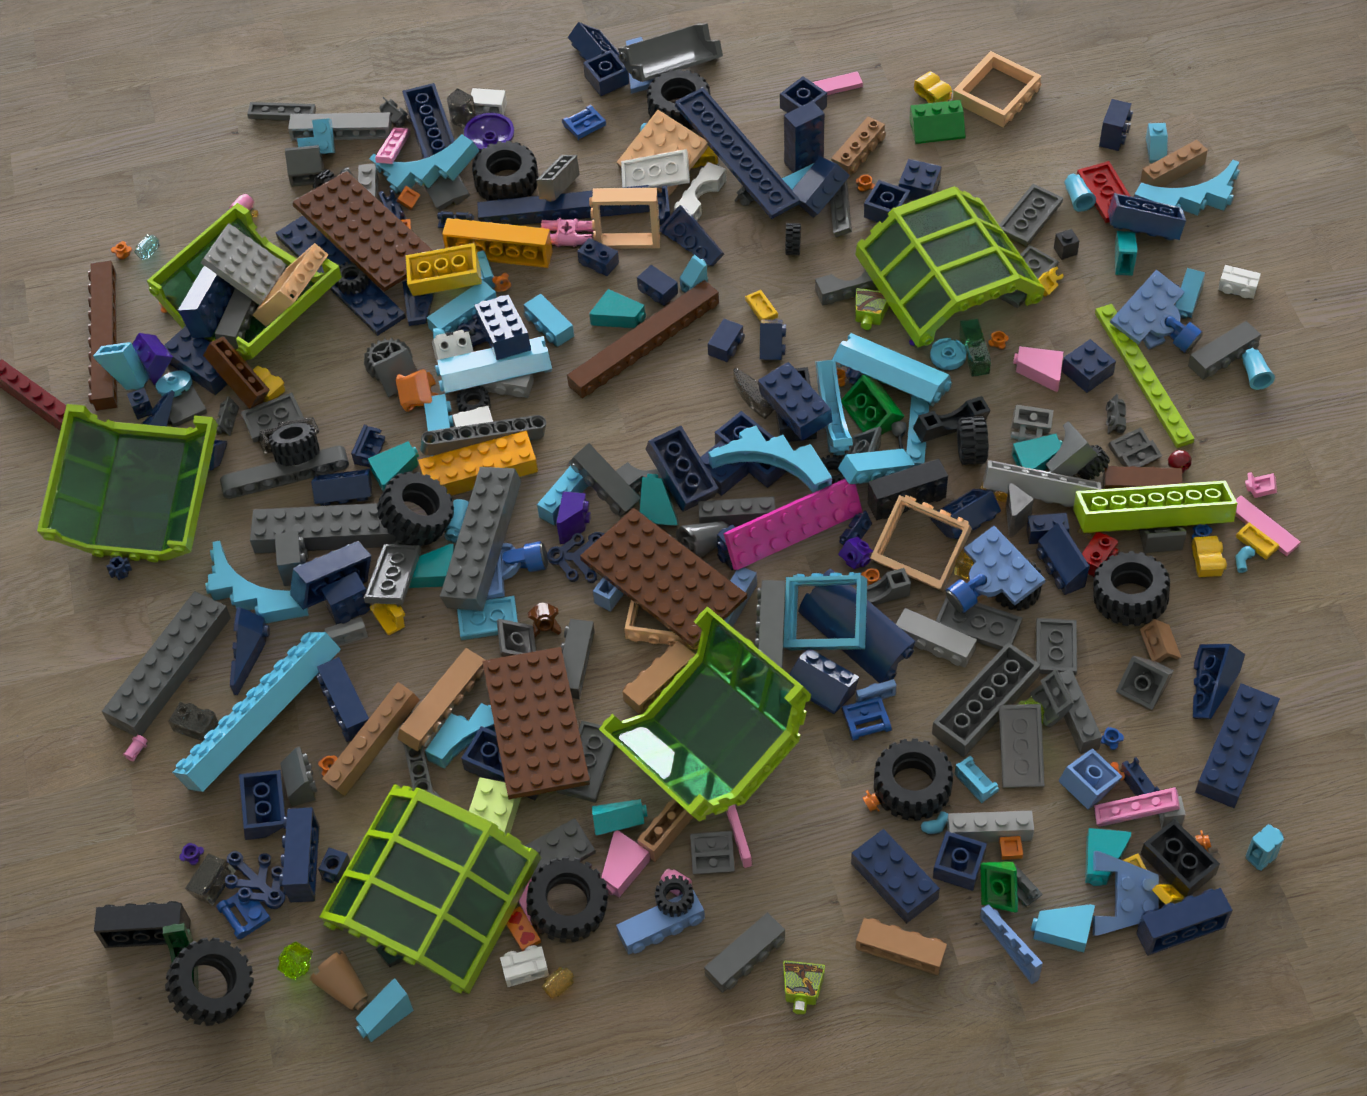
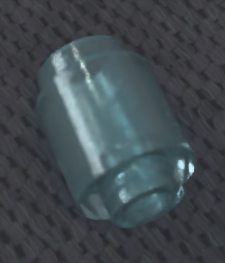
M147 234L136 245L135 254L143 260L150 258L160 247L159 239L155 235Z

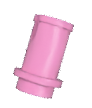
M141 735L132 738L133 742L123 754L130 761L134 762L140 751L147 746V740Z

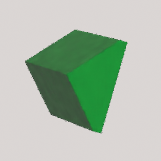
M1014 862L980 863L981 905L986 906L989 904L993 908L1014 913L1018 912L1017 869Z

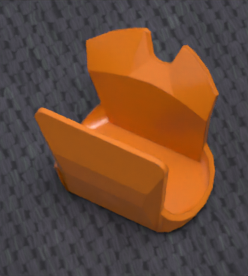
M425 369L408 376L398 374L396 377L400 405L406 412L411 411L416 406H424V403H431L432 396L438 395V393L431 391V387L436 385L432 374L426 372Z

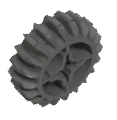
M384 338V341L377 340V344L371 343V348H367V353H364L366 371L372 378L375 377L379 381L380 379L373 363L390 357L391 353L404 348L408 349L413 358L409 346L399 339L394 341L393 338L390 340Z

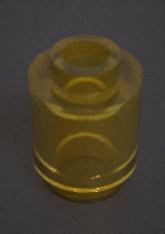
M559 967L544 980L545 983L542 985V988L550 998L559 997L574 984V975L567 967L564 969Z

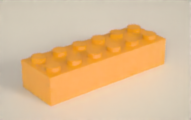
M447 218L442 233L445 248L475 243L477 252L485 251L488 262L549 268L553 253L550 229Z
M527 431L418 460L422 475L427 474L433 480L437 479L441 486H445L447 494L450 493L451 496L473 490L480 467L514 468L519 477L538 472L536 458Z

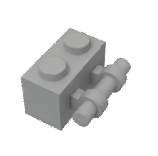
M1016 405L1011 428L1019 429V432L1012 431L1010 438L1022 442L1043 437L1042 433H1049L1051 429L1054 410ZM1025 430L1035 431L1036 435L1025 433Z

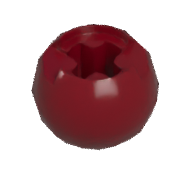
M1176 450L1168 458V466L1182 468V473L1187 471L1192 464L1190 454L1184 450Z

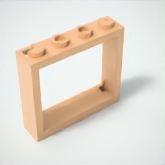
M990 51L953 90V101L961 100L963 108L1004 127L1009 121H1012L1017 112L1019 113L1022 110L1023 105L1031 100L1034 93L1039 91L1042 85L1040 83L1041 75ZM992 68L1027 84L1004 110L969 94Z
M593 188V197L589 198V205L593 207L591 208V219L594 218L592 220V230H595L593 232V240L612 249L660 248L657 188ZM599 205H649L652 233H602Z
M314 243L285 269L265 300L255 310L253 316L265 326L269 325L296 301L328 254Z
M899 495L870 559L892 570L905 568L908 577L943 592L972 528L968 525L969 522L963 518L958 517L956 520L951 517L950 513L944 510L938 512L933 510L934 507L928 503L923 502L921 505L916 503V499L906 495L902 497ZM905 506L962 530V534L940 580L883 556Z
M631 600L624 628L626 639L634 642L645 641L651 644L659 643L669 646L680 641L689 649H698L699 644L693 648L673 632L634 627L639 605Z

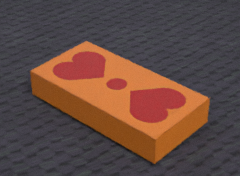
M521 906L514 909L506 926L521 951H525V948L540 944L541 939Z

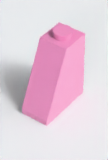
M1019 346V353H1015L1013 364L1017 365L1016 372L1058 392L1063 352Z
M618 830L613 833L601 878L605 879L608 894H614L620 898L650 862L649 851Z

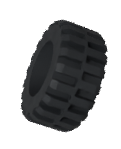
M677 69V71L669 70L667 73H661L659 77H656L650 83L647 91L648 114L650 118L659 110L684 127L693 130L694 128L675 107V103L669 101L683 98L702 87L711 96L709 84L702 76L700 77L699 74L696 72L692 73L690 70L682 71V69Z
M499 141L497 144H489L487 148H483L480 151V154L476 155L472 163L475 189L486 201L528 197V195H532L538 186L537 179L539 175L534 153L528 147L521 146L518 142ZM503 170L517 171L509 176L495 175Z
M421 472L398 474L388 482L379 498L377 514L379 520L382 519V526L388 529L387 532L390 535L393 534L398 541H405V544L411 545L414 543L415 545L422 546L423 543L428 545L437 541L453 518L454 504L451 502L452 497L450 493L447 494L445 486H441L437 479L433 480L430 478V475H421ZM404 502H411L420 506L427 516L414 513Z
M1129 551L1125 554L1120 552L1117 553V556L1112 555L1108 557L1107 561L1104 560L1096 569L1093 582V600L1097 610L1106 619L1110 618L1113 623L1118 624L1119 622L1123 626H1140L1141 623L1148 624L1152 619L1159 618L1167 609L1170 594L1169 573L1160 561L1156 562V558L1150 555L1148 557L1145 553L1140 552L1137 554L1134 551ZM1133 583L1141 585L1147 590L1138 594H1127L1117 590L1116 587Z
M912 738V741H907V739L900 740L899 744L894 742L889 745V750L887 748L881 752V757L877 758L874 768V792H876L878 801L882 802V807L886 811L891 810V815L895 817L900 815L904 820L914 818V821H918L924 816L925 819L932 817L933 812L938 814L942 810V806H946L949 801L953 785L952 764L948 761L946 753H940V747L937 745L931 746L929 741L924 740L920 742L918 739ZM915 768L927 773L933 782L925 789L912 791L901 787L895 781L894 776L904 769Z
M562 857V861H557L556 858L552 859L549 865L544 863L540 866L539 872H535L532 876V881L529 882L526 899L527 914L530 915L532 925H537V931L542 935L544 933L548 934L547 938L550 940H554L556 937L560 938L561 943H566V939H571L572 942H577L579 937L585 939L590 936L591 931L595 932L599 928L600 922L604 919L608 904V890H606L605 879L600 878L601 873L598 869H591L592 864L586 861L585 864L580 863V858L575 857L574 861L569 860V857ZM560 884L575 885L586 895L587 905L582 912L576 915L564 916L558 914L547 903L549 891Z
M213 937L210 941H208V938H202L198 942L193 941L174 959L166 975L168 982L165 984V990L170 992L167 998L169 1003L174 1002L175 1007L173 1009L176 1013L180 1011L184 1014L183 1019L188 1021L191 1018L194 1020L193 1023L201 1025L202 1022H205L206 1026H213L215 1022L221 1024L228 1018H232L246 1003V1000L251 995V987L254 983V978L250 977L253 970L252 966H247L249 959L246 955L242 956L239 953L241 949L238 946L233 948L230 946L231 942L225 940L222 943L219 938ZM200 965L216 968L226 980L227 993L220 998L204 996L193 984L192 970Z

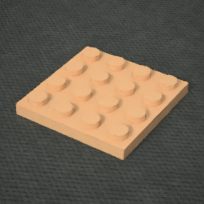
M657 110L616 163L621 167V161L687 149L690 171L708 148V144L705 139ZM678 185L668 187V197ZM658 188L657 191L661 193L662 188Z

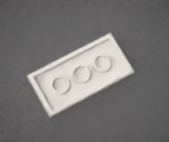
M687 149L621 161L622 187L649 185V188L658 189L662 188V186L669 187L690 183Z

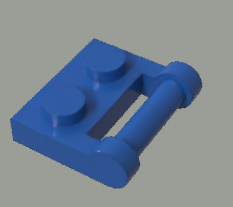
M592 105L587 106L585 110L569 118L562 119L563 126L568 128L578 140L606 126V120Z
M881 697L842 706V712L852 741L858 740L861 736L881 731H892ZM879 719L882 721V723L856 729L855 726Z
M238 893L227 900L220 901L216 906L218 911L224 914L234 929V935L237 939L246 937L271 920L259 901L241 902L238 899ZM232 907H237L247 925L241 926L231 911Z

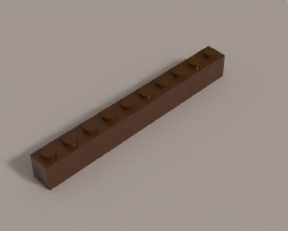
M110 260L91 263V271H88V277L91 281V284H88V290L91 294V297H88L89 307L91 308L88 311L89 320L91 321V324H88L91 338H88L89 347L91 348V351L88 352L91 365L88 366L91 379L88 380L91 390L88 397L90 404L94 405L96 411L118 408L117 380L93 357L101 346L117 344L116 271Z
M706 280L702 281L567 374L568 386L582 399L592 394L595 389L606 384L608 380L619 375L638 359L649 354L651 350L662 345L670 337L675 336L684 327H688L697 318H701L710 309L715 308L719 304V292Z

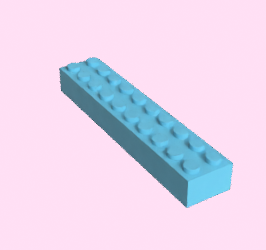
M308 632L300 639L301 642L297 646H293L287 652L288 655L274 665V670L270 674L264 675L260 679L261 683L256 688L250 689L246 694L247 697L242 702L240 701L232 708L233 711L228 716H224L218 722L219 725L204 736L205 740L201 744L195 745L190 750L191 754L176 764V769L172 773L187 789L203 792L319 673L317 666L331 661L341 650L326 632Z

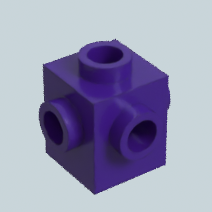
M855 537L846 541L838 555L846 561L849 567L857 569L869 564L873 550L869 548L865 541Z

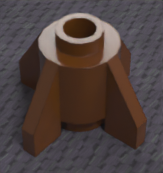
M539 603L528 612V618L534 621V638L540 633V630L548 631L551 629V631L558 635L561 633V627L555 620V617L559 614L558 608L548 603Z

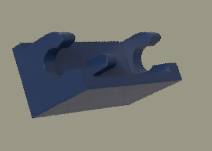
M662 186V192L657 193L660 225L670 216L667 186Z
M390 190V196L385 197L383 191L378 192L380 202L398 219L405 220V214L400 203L396 201L397 198L394 191Z
M363 425L351 453L354 464L370 467L368 458L380 454L386 440L385 436L378 435L381 434L382 430Z
M1137 757L1133 759L1134 761L1131 764L1128 761L1122 763L1120 771L1125 774L1124 780L1135 796L1160 791L1157 786L1154 787L1139 766Z

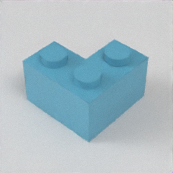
M332 119L312 120L314 137L297 138L298 147L319 145L321 154L335 153Z

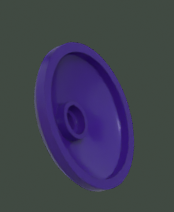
M483 113L475 116L466 124L464 136L473 141L481 151L483 148H487L489 144H497L499 141H511L514 137V126L511 120L502 114Z

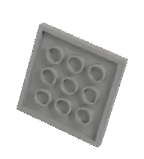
M229 223L201 261V264L259 305L265 300L287 266L281 259L272 255Z

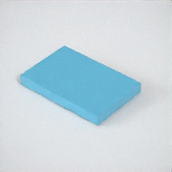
M514 596L488 599L483 611L457 609L461 640L498 635V619L518 622Z

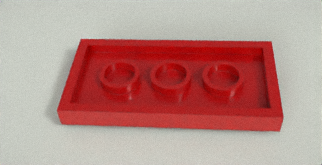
M1110 161L1077 170V175H1080L1090 191L1096 196L1094 205L1104 222H1110L1108 209L1113 193L1130 196Z

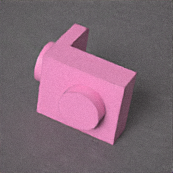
M1252 472L1248 473V480L1245 481L1248 492L1251 491L1254 498L1277 493L1274 473L1255 478Z

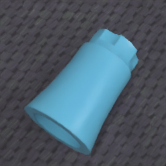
M1073 173L1067 176L1064 183L1074 210L1078 212L1089 210L1095 204L1096 196L1090 191L1079 174Z
M1251 348L1246 350L1242 354V359L1250 387L1255 390L1267 388L1274 382L1275 375L1269 369L1258 349Z
M461 499L453 501L454 514L445 533V538L453 543L457 542L469 504L468 501Z

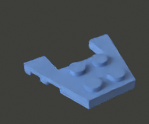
M1094 851L1093 871L1115 872V917L1093 916V936L1139 924L1143 913L1152 909L1154 911L1159 910V897L1152 891L1156 885H1159L1158 874L1100 851Z

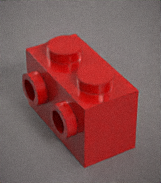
M1096 532L1082 553L1089 564V575L1094 577L1096 569L1104 560L1107 561V558L1112 555L1117 556L1119 549H1117L1118 540L1102 532Z

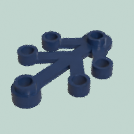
M576 533L562 547L555 546L550 548L547 553V559L552 565H559L566 573V577L570 582L577 581L579 574L575 569H571L565 560L574 561L584 573L587 582L594 583L598 578L597 574L580 560V555L594 544L595 539L601 536L594 534L584 544L585 540L582 534ZM576 538H581L579 542H575ZM575 545H576V546H581V545H583V546L580 547L578 550H576L574 553L568 552V551L571 550ZM556 554H560L557 559H554ZM572 573L576 574L573 578H570ZM594 574L592 579H588L589 575Z
M232 851L228 854L226 858L227 867L231 870H240L249 879H238L233 874L225 877V886L228 889L241 888L238 891V899L241 902H265L267 907L271 909H278L283 905L285 895L280 890V874H275L276 872L283 873L281 866L272 868V888L266 884L268 866L271 864V856L269 854L263 853L259 855L258 864L260 867L258 875L243 862V855L240 852ZM250 889H259L262 893H251Z

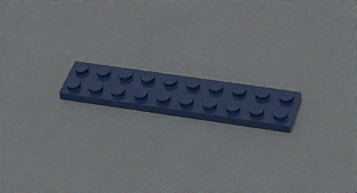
M703 87L675 101V107L697 133L706 140L708 146L771 219L800 204L798 196Z
M304 216L299 217L275 232L277 238L297 257L301 256L315 243L328 254L327 259L337 264L339 268L341 264L345 266V262L351 264V260ZM322 264L317 270L319 273H324ZM350 276L346 280H353L358 276ZM369 278L368 286H366L365 290L361 288L362 292L355 291L356 294L350 292V295L339 290L336 282L330 290L377 336L406 318L405 313Z

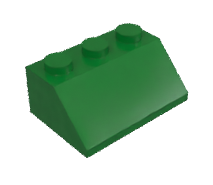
M961 100L910 105L909 120L915 144L965 139L964 112Z
M862 375L841 399L842 405L862 432L880 427L882 435L892 430L891 425L894 422L901 421L904 418L903 413L878 380L866 375Z

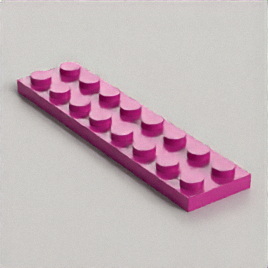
M843 479L723 533L733 569L739 570L846 521L858 513H863L856 484H849L846 479Z

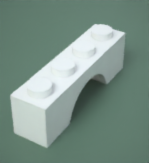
M708 162L704 168L700 169L697 178L692 180L688 190L684 191L680 201L676 202L674 211L679 205H682L698 221L702 215L701 203L698 201V198L707 192H719L726 182V169Z

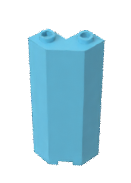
M852 333L848 336L847 342L842 341L832 359L836 361V366L851 367V369L858 370L866 376L927 401L932 407L940 401L941 396L946 391L948 392L952 385L949 374Z
M544 336L529 339L530 351L496 360L491 348L437 360L438 365L435 366L437 376L442 378L439 381L440 390L445 391V395H448L450 392L543 371L545 373L551 372L552 366Z

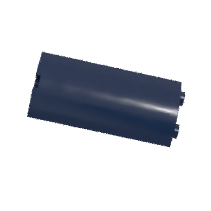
M830 568L823 576H830V573L836 572ZM851 585L814 586L815 588L810 594L806 593L798 609V612L828 639L855 638L857 590ZM867 600L865 649L842 651L878 683L893 680L897 675L898 663L903 659L911 657L914 652L915 640Z

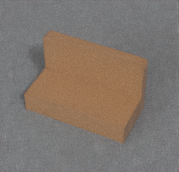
M1155 619L1140 629L1152 661L1159 663L1169 656L1177 660L1181 658L1168 624Z

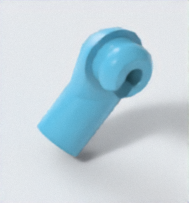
M1250 546L1243 547L1235 556L1239 573L1247 571L1246 560L1255 555V550Z
M941 811L937 820L924 821L921 824V830L927 834L941 833L947 823L948 813Z

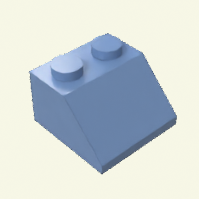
M1092 748L1066 767L1059 782L1089 810L1105 797L1121 780L1122 776Z

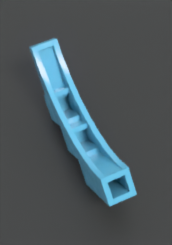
M461 134L444 150L422 160L393 162V164L376 163L375 154L369 159L373 164H376L379 173L381 171L384 172L383 175L391 184L389 187L397 194L398 192L401 193L405 186L412 188L415 183L430 188L440 175L445 179L448 177L454 181L480 150L473 141Z
M1232 160L1229 166L1218 176L1195 186L1164 188L1141 183L1134 197L1182 207L1184 211L1197 216L1201 209H1205L1206 205L1224 211L1227 205H1231L1234 195H1231L1232 186L1234 183L1233 179L1237 180L1240 173L1238 169L1239 162Z
M817 361L815 365L819 396L831 408L833 420L832 423L824 427L827 432L828 450L830 453L833 452L834 455H844L845 451H849V446L853 445L843 413L836 361Z
M757 426L746 428L739 432V440L731 441L729 444L714 448L709 452V464L712 469L736 462H759L790 472L804 482L812 493L832 485L830 473L811 444L799 447L793 451L784 435L773 437L766 442Z
M212 542L213 550H210V555L215 565L212 566L213 574L208 575V582L205 585L207 594H211L213 600L230 598L232 606L235 605L236 609L237 607L246 610L255 609L256 614L263 617L266 623L309 615L308 608L303 610L290 596V591L260 587L238 575L228 564L221 542Z
M481 703L469 721L461 715L456 716L451 713L425 750L428 761L445 769L456 755L470 745L481 726L496 732L491 705L487 706Z

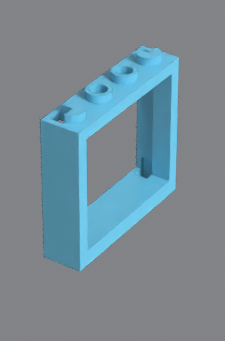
M849 572V575L830 573V576H823L821 573H813L809 577H805L804 574L786 577L783 648L790 651L807 650L808 648L812 650L865 649L867 578L862 576L861 573ZM857 585L855 638L796 639L798 586Z

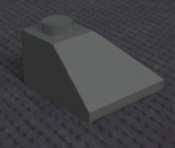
M1132 656L1116 692L1153 710L1166 689L1174 670L1156 661Z

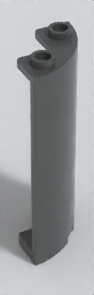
M698 23L618 48L619 60L624 64L632 78L640 82L659 77L661 73H667L669 70L685 69L723 56L720 40H711L708 23Z

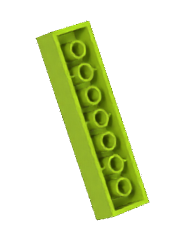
M1226 481L1076 491L1073 510L1083 533L1234 522L1238 503Z

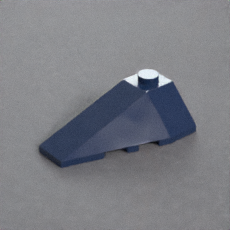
M1232 644L1199 645L1194 661V669L1197 671L1196 678H1194L1196 694L1193 696V718L1211 719L1239 675L1245 653Z

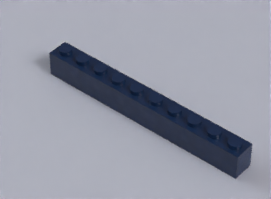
M649 185L631 186V187H621V188H649ZM593 190L562 193L554 201H546V199H539V196L477 202L479 222L526 225L542 223V220L553 221L559 218L572 220L575 218H591V208L593 207L589 205V198L593 197ZM599 205L600 217L650 212L649 205Z

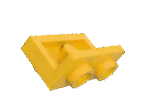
M377 603L370 606L371 612L387 635H391L405 627L403 619L405 613L401 606Z

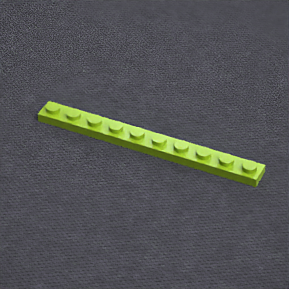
M1113 304L1096 308L1095 314L1175 447L1179 448L1194 443L1195 438L1138 345L1110 323L1111 319L1117 314Z

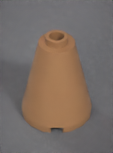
M340 950V955L336 952L327 958L318 967L320 972L317 975L313 972L310 977L313 984L352 1011L355 1009L359 1011L368 1003L366 1000L368 994L343 950Z

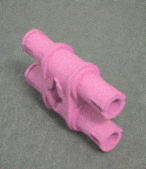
M561 218L553 221L542 220L541 228L557 231L556 234H550L551 244L557 247H577V245H583L588 238L593 239V234H577L582 231L594 232L592 230V221H579L577 218L574 220Z

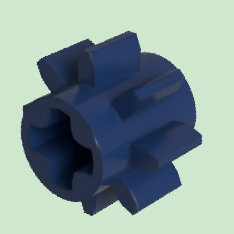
M118 556L110 559V565H106L110 577H116L118 580L128 577L129 571H132L128 558L123 560V558Z

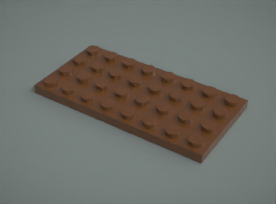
M348 171L293 201V207L384 292L407 278L406 255L433 251Z
M635 508L630 510L580 555L582 562L693 648L699 644L702 629L694 621L706 607H709L725 620L747 599L746 592Z
M561 647L482 661L508 800L590 785Z

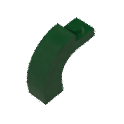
M185 923L163 926V936L169 948L171 962H173L178 954L193 942L190 929H186ZM196 966L192 970V981L195 988L199 991L198 967Z

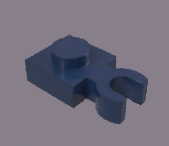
M848 367L845 373L849 381L848 383L854 385L862 376L860 371H854L851 367Z

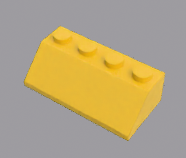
M475 243L406 255L407 285L412 296L482 284L481 269Z

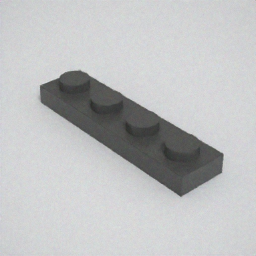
M250 102L247 115L248 119L290 120L291 114H315L316 106L315 104Z
M846 180L830 199L833 234L835 237L852 232Z

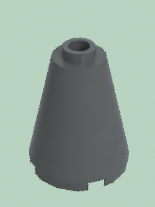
M723 521L683 525L676 531V540L699 558H702L717 547V534L723 528H728L729 525Z

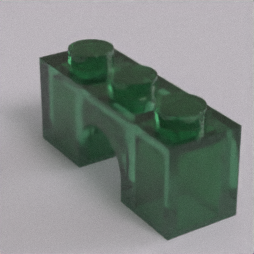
M978 318L960 321L959 337L961 343L967 348L968 366L971 376L990 374L991 358Z

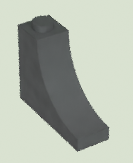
M1068 421L1063 425L1065 429L1064 441L1055 456L1046 463V466L1050 469L1048 472L1072 477L1098 455Z

